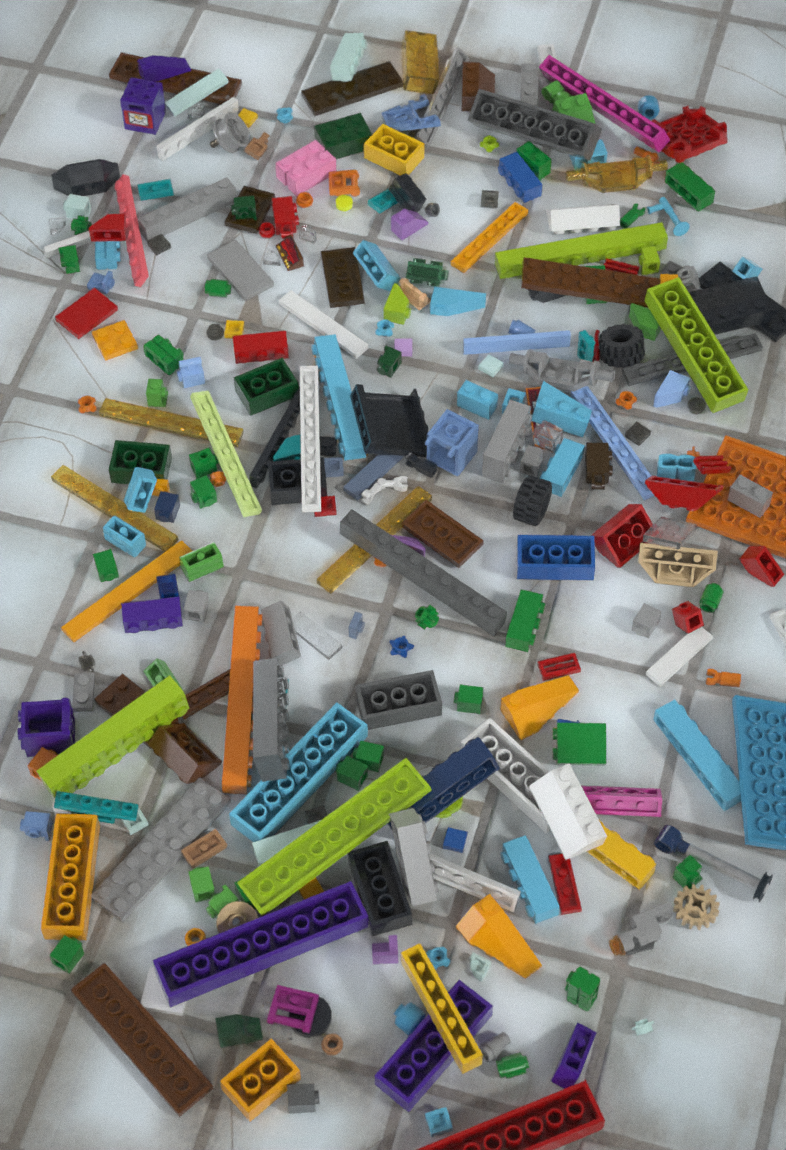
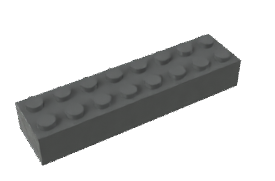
M482 89L478 90L468 117V121L475 126L523 141H530L533 144L591 161L602 128L595 123Z

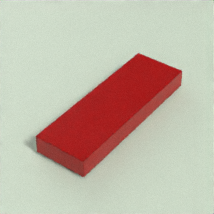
M562 853L548 855L557 901L560 906V914L566 915L581 912L582 907L571 860H565Z

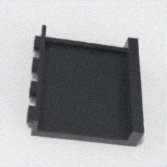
M356 384L350 398L364 452L368 454L401 456L413 453L417 457H426L427 446L425 442L429 429L425 422L424 411L422 410L417 390L414 388L410 396L367 393L364 391L362 384Z

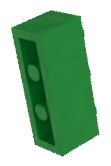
M681 162L666 170L665 183L695 210L699 212L714 203L715 190L713 187L709 186L700 176L694 173L689 166Z
M520 590L506 635L505 647L528 652L530 645L534 646L536 639L534 631L540 627L541 619L539 615L544 613L546 605L543 602V594Z

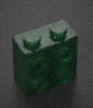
M413 258V261H408L406 279H410V283L422 284L425 281L428 286L439 287L440 284H445V281H448L449 270H447V266H443V262L430 261L429 264L426 263V259Z

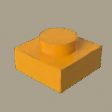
M157 479L152 495L159 497L160 491L170 493L169 481Z

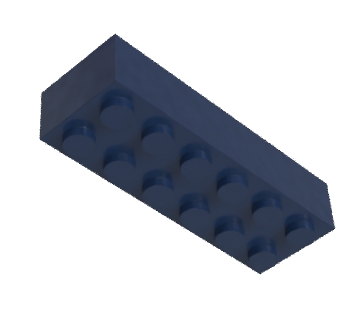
M479 736L476 739L469 740L465 747L450 754L446 761L435 765L431 772L422 776L432 791L408 809L414 808L417 815L421 814L422 821H425V823L500 769L494 756ZM390 821V822L387 823V824L389 825V827H390L391 830H392L391 821Z

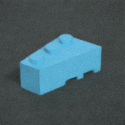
M543 381L531 421L583 437L592 410Z

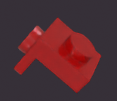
M335 496L321 497V512H314V517L337 515Z

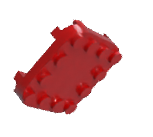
M689 106L682 107L683 113L660 123L655 119L651 120L664 129L670 139L661 151L668 157L675 159L678 163L728 143L727 124L725 121L718 123L706 114V108L702 106L699 109H689Z

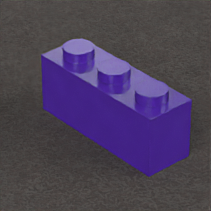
M180 597L121 603L125 633L183 627Z

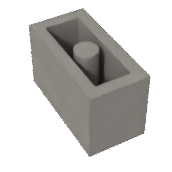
M739 475L730 487L728 501L761 518L770 506L773 492Z

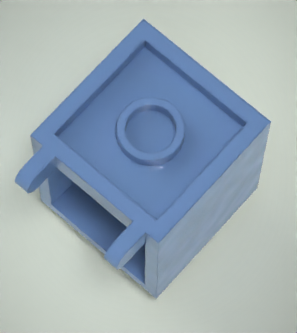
M446 409L427 433V440L425 442L427 446V461L458 477L478 452L479 425Z

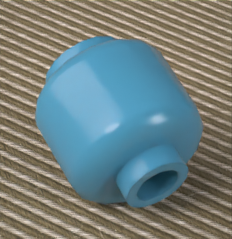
M651 95L642 97L638 102V113L649 120L658 116L660 109L657 98Z
M412 1002L407 1003L405 1006L401 1004L394 1012V1015L397 1016L395 1018V1025L407 1035H411L426 1018L425 1012Z

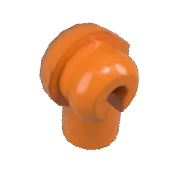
M639 146L634 149V154L642 157L649 163H655L659 158L656 152L651 153Z

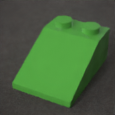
M586 93L555 101L552 111L595 123L592 107Z

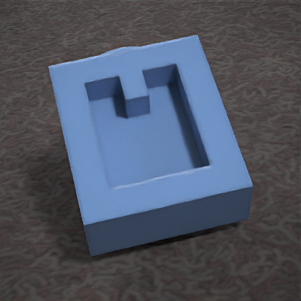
M108 271L106 275L94 272L87 284V288L89 290L96 288L102 294L107 295L115 284L112 271Z

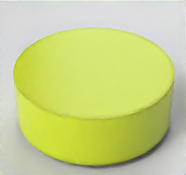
M349 195L338 196L336 198L337 209L340 211L350 210L353 207V199Z

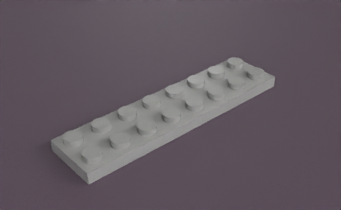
M199 777L92 893V900L123 923L183 857L181 850L204 834L231 804V799Z

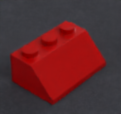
M628 504L590 536H594L595 547L598 552L617 568H621L639 553L640 543L649 544L659 534L642 504Z

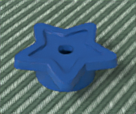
M405 636L389 641L393 647L390 652L392 656L399 654L403 658H407V652L414 648V645L410 644Z

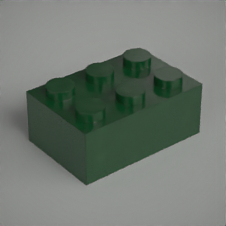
M361 112L314 125L315 140L336 159L364 152V143L372 136Z
M283 357L234 377L235 392L250 416L293 399L299 388L297 379Z
M115 440L108 469L111 483L129 484L135 467L152 470L156 479L168 480L172 461L170 445Z

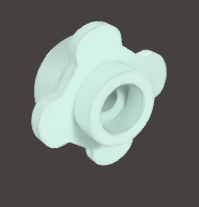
M648 1019L635 1022L636 1026L631 1029L635 1030L637 1036L653 1031L652 1024L654 1021L648 1022Z

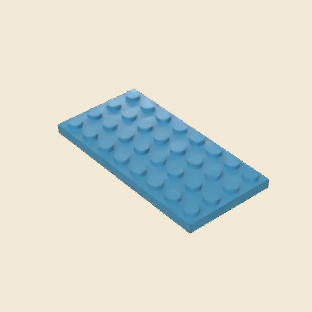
M735 695L732 698L745 845L786 850V703Z

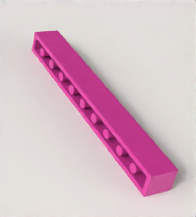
M548 55L540 64L539 69L546 79L551 82L559 81L562 87L565 88L564 91L572 96L586 93L593 110L658 153L670 141L664 129L552 56Z

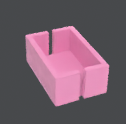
M316 140L275 163L276 177L285 186L287 185L288 189L296 196L329 178V172L337 171L336 158L327 150L325 151V148Z

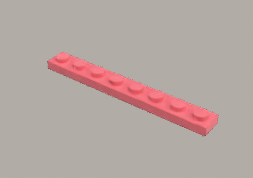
M123 174L116 181L115 190L120 208L119 212L120 214H125L126 244L134 286L141 287L149 275L129 176Z

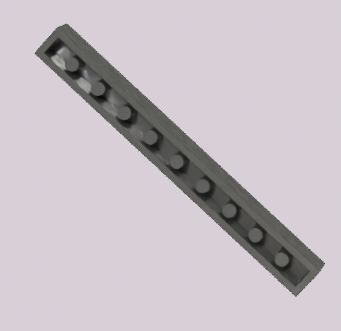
M353 509L340 521L339 534L492 636H495L505 624L507 611Z

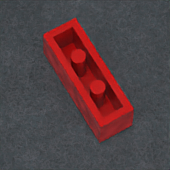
M286 331L233 336L236 364L277 360L282 357L283 359L289 358Z

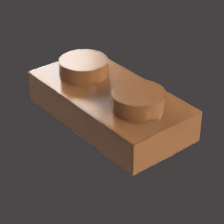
M214 829L182 849L181 852L191 868L194 869L228 846L217 829Z

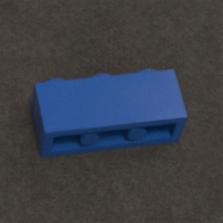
M518 152L499 159V174L506 179L508 186L513 188L516 196L523 203L542 196V183Z

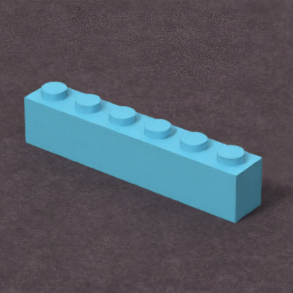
M674 699L656 709L654 722L723 811L740 803V782L734 775L733 769L725 764L719 751L714 750L710 745L708 737L699 731L697 723L688 717L685 708Z

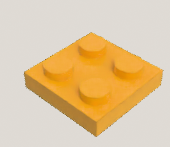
M125 320L92 331V336L105 361L138 349V344Z

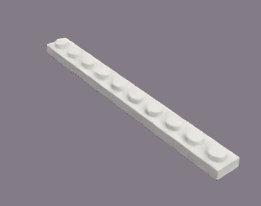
M300 366L302 512H321L318 366Z

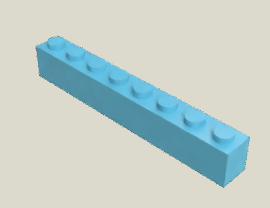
M336 334L315 337L311 350L312 354L316 355L315 365L320 370V383L324 384L323 395L328 399L326 401L327 410L331 411V424L335 425V439H339V453L343 454L344 461L366 458L350 398L352 391Z

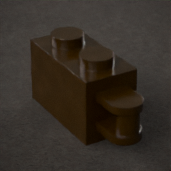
M586 442V483H591V490H605V484H608L609 476H613V465H609V461H612V450H609V443Z

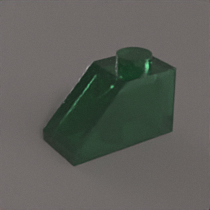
M240 1014L215 1018L220 1048L263 1040L260 1018Z

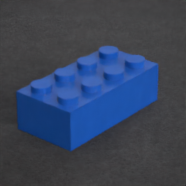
M517 536V579L594 580V536Z

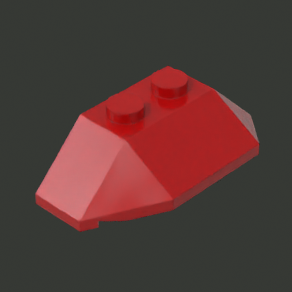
M651 476L645 480L646 486L662 505H668L669 508L673 509L683 507L688 511H697L723 490V485Z

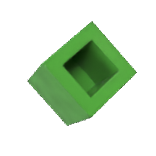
M209 866L196 867L192 871H188L195 903L210 899L215 894Z

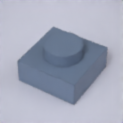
M356 611L348 627L349 637L357 639L358 634L362 633L365 627L363 614Z

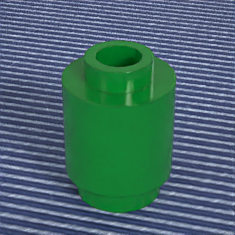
M206 280L205 294L213 297L227 298V295L231 294V284H229L228 280Z
M711 583L705 586L699 601L700 608L703 611L713 613L718 608L724 594L720 585Z
M521 1052L500 1057L501 1060L496 1061L500 1079L504 1077L509 1079L526 1074V1069L530 1068L527 1056H522Z

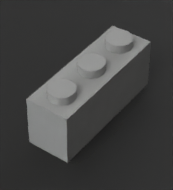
M280 600L261 609L262 625L266 631L264 636L270 649L268 650L269 657L277 658L279 665H284L301 657L290 608Z

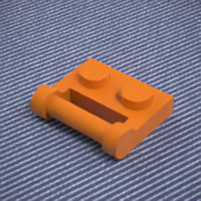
M357 170L329 172L330 196L345 194L358 196L360 194L358 186L359 172ZM350 178L351 185L346 186V179Z

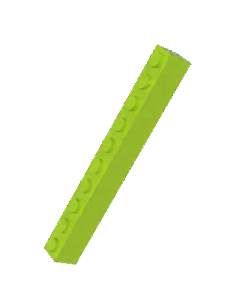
M662 222L495 252V267L500 279L522 275V261L524 257L581 265L603 261L606 258L614 259L641 254L640 250L643 247L655 246L657 251L667 249L668 236Z

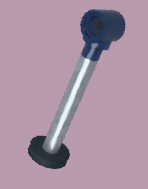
M664 825L654 841L655 847L663 853L671 854L678 851L686 856L691 855L696 861L756 890L753 900L757 898L759 902L767 892L773 874L768 876L767 872H765L760 879L684 841L681 832L671 825Z

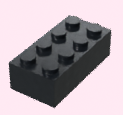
M388 841L347 853L348 864L359 898L368 915V926L371 935L376 936L413 925V914Z

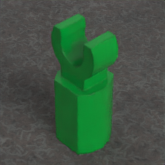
M635 203L632 209L620 218V227L627 229L638 217L645 214V208L637 210L638 203Z

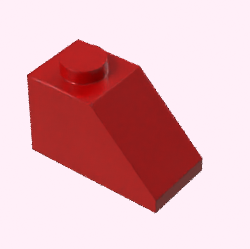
M107 214L89 227L91 242L126 241L127 225L125 214Z
M749 546L739 558L750 575L771 587H775L784 575L766 546Z

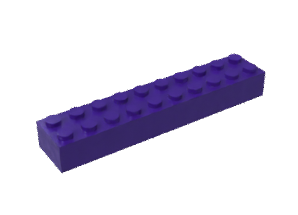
M352 881L154 959V971L169 1007H173L368 928V915Z

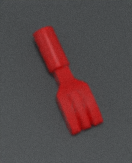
M596 330L594 335L593 362H600L599 330Z

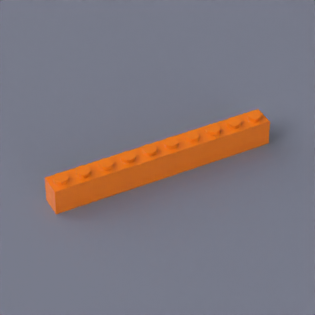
M235 606L222 776V793L247 794V787H251L252 775H248V769L253 767V756H249L250 750H253V738H251V732H253V661L260 660V649H257V643H261V631H258V626H262V614H259V607Z

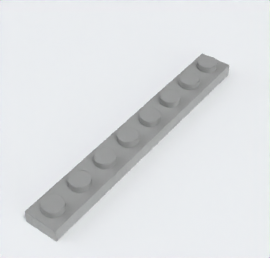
M459 47L454 49L424 117L437 114L440 123L462 76L463 62H468L469 57ZM438 127L418 129L414 139L423 142L424 149L430 147Z

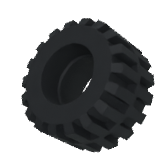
M617 324L603 330L602 334L599 335L601 360L604 364H608L610 367L614 366L615 368H626L638 364L645 356L644 334L642 330L630 324Z
M528 475L518 490L513 507V518L535 527L538 526L545 516L551 499L552 483Z

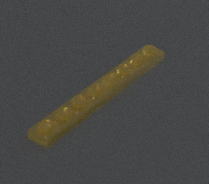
M105 398L99 411L101 417L209 441L200 419L107 398ZM224 425L233 446L238 447L244 434L243 429Z
M62 465L51 476L54 483L108 517L116 516L144 533L145 540L164 552L177 543V535L142 513L129 510L123 501L65 465Z
M417 486L376 525L390 535H395L402 528V522L425 500L432 501V495L420 486ZM354 544L317 578V584L330 594L333 593L372 555Z

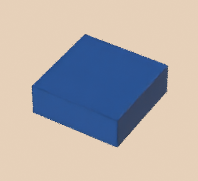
M448 827L443 849L463 853L468 832Z

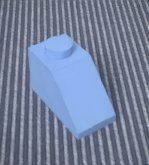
M670 370L655 394L653 406L658 408L681 402L683 397L688 396L691 390V386H689L690 378Z

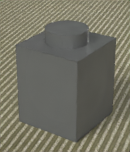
M314 1083L287 1085L289 1114L316 1112L315 1104H320L319 1091H315Z

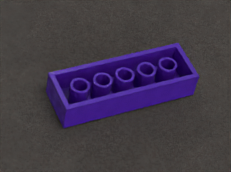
M459 979L448 991V994L474 1038L492 1017L493 1005ZM429 1014L375 1074V1085L407 1112L411 1111L454 1061Z

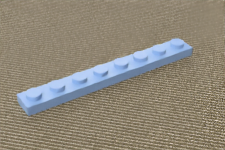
M585 386L574 392L571 391L570 396L572 399L592 410L589 423L603 443H609V450H612L613 457L643 500L654 497L655 495L645 484V480L651 477V474L589 387Z

